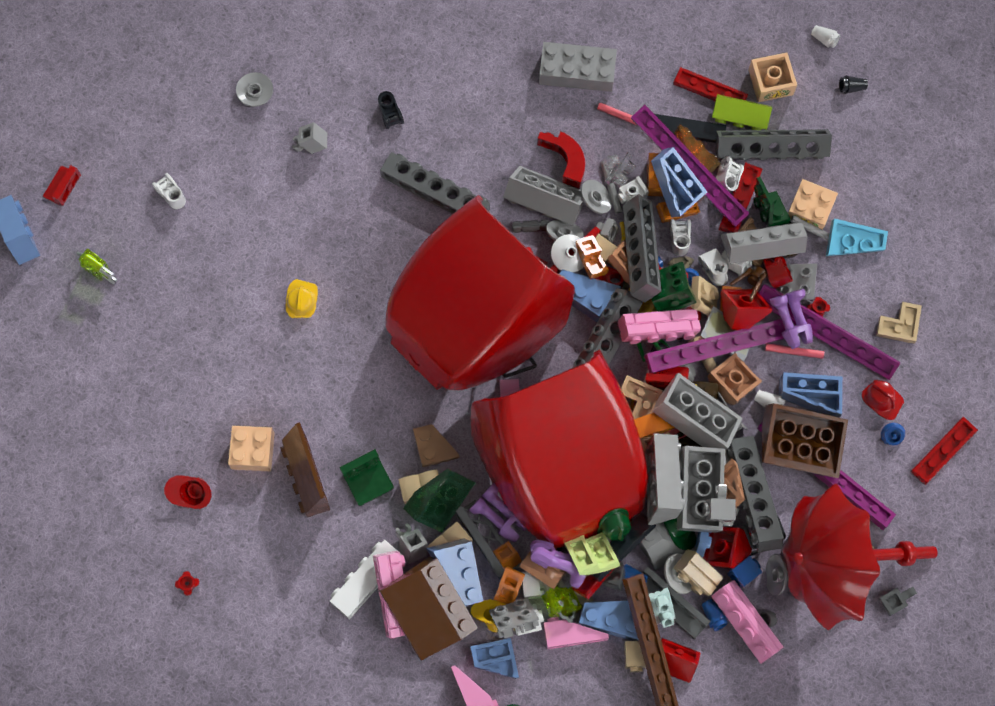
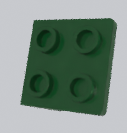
M757 177L756 185H754L755 197L753 198L755 208H758L760 211L761 221L765 222L767 227L790 223V216L777 191L768 193L761 177Z
M683 262L659 270L661 292L651 298L658 312L679 310L697 303L696 297L689 286Z
M376 449L339 467L359 506H363L394 489Z

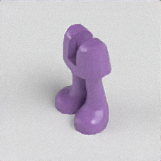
M804 289L770 299L771 305L778 310L783 321L785 331L782 332V335L792 349L800 346L798 333L804 344L813 342L811 324H807L800 305V300L805 297ZM787 302L789 303L790 308H791V311H792L793 316H794V318H795V322H796V325H795V326H794V324H793V322H792V319H791V317H790V314H789V311H788V307H787Z
M493 483L483 493L482 497L498 509L507 519L504 521L481 497L469 511L474 515L481 514L499 528V535L512 542H516L520 536L510 526L515 523L523 531L527 529L498 496V488Z
M534 540L530 544L531 560L544 568L549 566L561 569L570 574V585L578 589L581 586L586 575L579 574L570 554L555 550L554 544L550 542Z

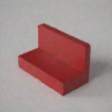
M72 165L69 168L60 166L43 197L63 206L81 176L79 170Z
M675 367L656 373H646L645 381L646 384L653 387L666 389L677 373L688 379L689 368Z
M662 638L661 642L670 675L690 683L698 666L701 653Z

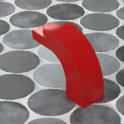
M561 131L558 137L549 132H540L537 145L561 154L566 161L567 167L563 174L562 183L580 189L585 172V157L580 145L571 136Z

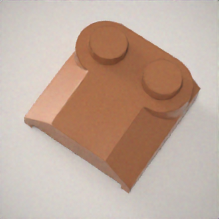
M736 353L708 375V381L710 383H718V392L724 401L730 405L737 404L762 382Z
M531 551L519 566L553 589H555L567 573L561 569L549 566L544 568L531 560Z

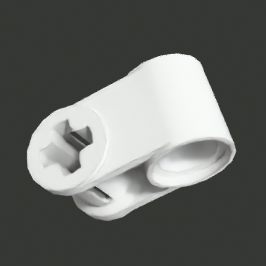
M726 156L719 164L716 179L729 192L734 191L738 188L744 166L733 162L731 157Z
M168 173L157 183H152L155 190L172 208L180 209L185 205L186 199L181 189Z
M671 219L672 252L677 256H684L689 250L691 242L690 219L686 221ZM677 243H682L685 247H679Z
M713 249L698 256L699 264H702V269L711 282L716 286L725 285L728 281V266L719 251Z

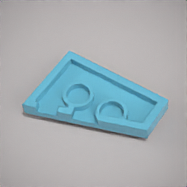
M833 219L831 221L826 256L884 251L886 249L888 231Z

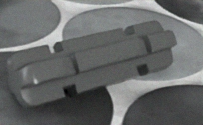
M538 220L523 221V223L515 221L512 223V230L514 233H520L521 231H546L549 221L541 220V222H538Z

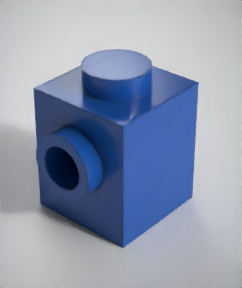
M749 556L727 574L732 581L735 580L738 586L743 588L759 576L762 570L760 569L761 565L759 562Z

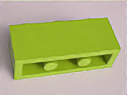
M717 94L712 118H715V122L726 124V121L734 122L733 126L744 128V125L752 126L751 130H767L772 106Z

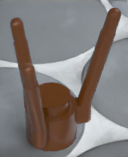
M755 266L753 269L748 268L743 274L729 283L730 286H733L748 276L747 281L753 286L751 289H754L749 301H753L762 281L767 276L766 271L759 266Z

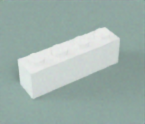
M386 540L382 543L378 542L371 550L373 553L368 558L364 557L358 564L359 569L355 573L351 572L345 578L344 582L346 583L342 588H336L330 596L332 598L330 600L331 604L349 620L378 588L373 555L397 551Z

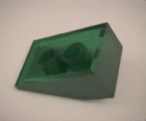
M447 468L416 490L403 509L415 521L443 532L475 485V482Z

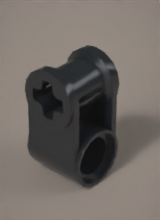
M389 91L381 92L378 95V105L386 129L399 123L404 124L402 113L398 108L394 95ZM388 100L391 103L385 105L382 102Z

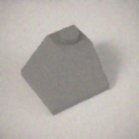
M664 522L657 523L656 527L638 544L655 570L665 565L669 556L685 552L674 544Z

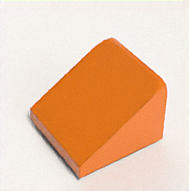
M509 541L493 551L504 569L506 566L514 568L522 562L518 552Z

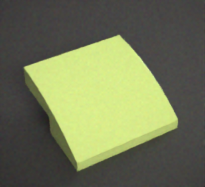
M603 533L585 539L584 535L565 543L580 575L601 573L620 566L607 537Z

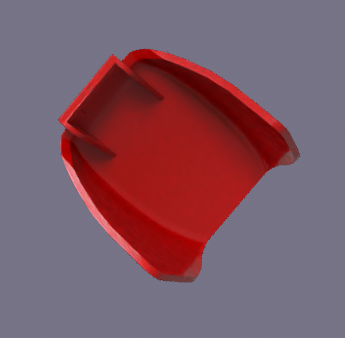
M477 195L458 209L422 243L400 274L387 303L385 327L392 336L391 345L436 390L442 387L449 390H465L491 381L513 370L533 356L565 327L574 298V285L564 276L548 268L482 205L483 199L480 195Z
M600 349L593 353V357L588 362L510 395L493 399L484 398L472 403V439L492 484H496L500 497L515 517L538 540L554 544L555 548H561L565 546L566 542L584 535L585 539L597 535L600 520L614 509H626L629 513V522L632 521V517L642 511L646 501L648 486L647 464L631 408Z

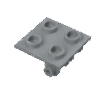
M817 263L787 264L793 281L777 288V291L785 295L792 291L804 289L805 297L801 300H803V304H811L815 296Z
M528 598L518 599L513 603L500 605L489 610L498 629L499 638L503 637L506 639L514 636L512 628L515 634L518 635V626L521 633H524V629L529 631L539 626V618Z

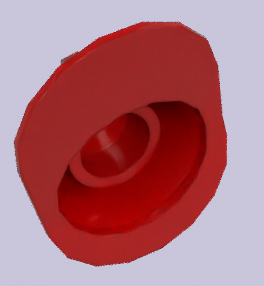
M874 380L862 391L863 401L884 419L894 420L904 404L903 397L886 381Z
M176 475L171 477L164 487V494L167 500L177 506L202 509L210 503L212 498L209 485L204 479L199 477Z

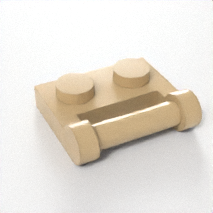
M694 276L692 277L691 290L696 297L697 303L691 305V308L701 311L708 318L713 306L717 308L718 288L702 277Z

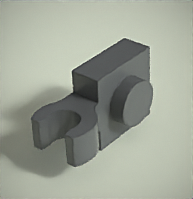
M913 586L902 593L896 588L880 597L879 600L888 615L891 616L907 607L908 604L905 600L914 596L917 592Z

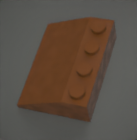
M775 403L765 405L762 422V463L839 478L848 419Z
M300 422L296 423L282 439L283 446L280 449L283 458H288L289 465H286L289 476L294 477L295 483L292 486L295 495L299 494L301 501L298 502L302 514L305 513L307 517L329 511L330 507L305 432Z
M428 557L379 590L421 661L462 640L478 628L438 558Z

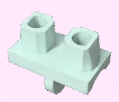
M668 588L663 589L661 592L650 593L649 597L657 625L662 624L663 628L674 625L676 617Z

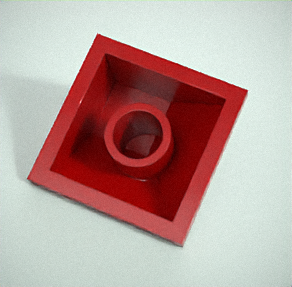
M721 289L723 317L731 329H750L772 312V308L758 291L753 301H749L754 289Z
M723 527V531L709 533L712 541L710 549L706 548L703 559L712 567H736L751 555L752 548L745 531L741 528Z

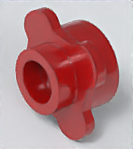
M816 297L814 302L807 306L808 309L822 317L831 308L821 297Z
M185 571L179 580L175 582V587L183 590L184 594L189 596L192 594V590L199 586L200 581L198 578H193L189 571Z

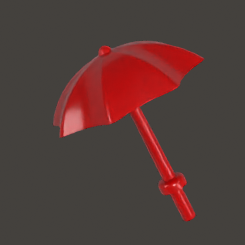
M833 484L822 495L802 497L794 509L790 532L781 549L787 565L788 588L791 594L798 601L807 605L813 617L826 630H831L837 623L843 620H863L869 590L880 574V566L877 561L896 560L901 566H912L916 559H935L938 555L936 547H915L910 541H900L896 544L895 548L873 549L870 537L869 513L854 506L845 497L838 484Z

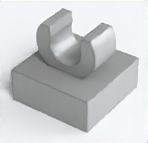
M608 218L605 224L598 222L596 227L601 230L600 235L613 243L619 231L615 220Z

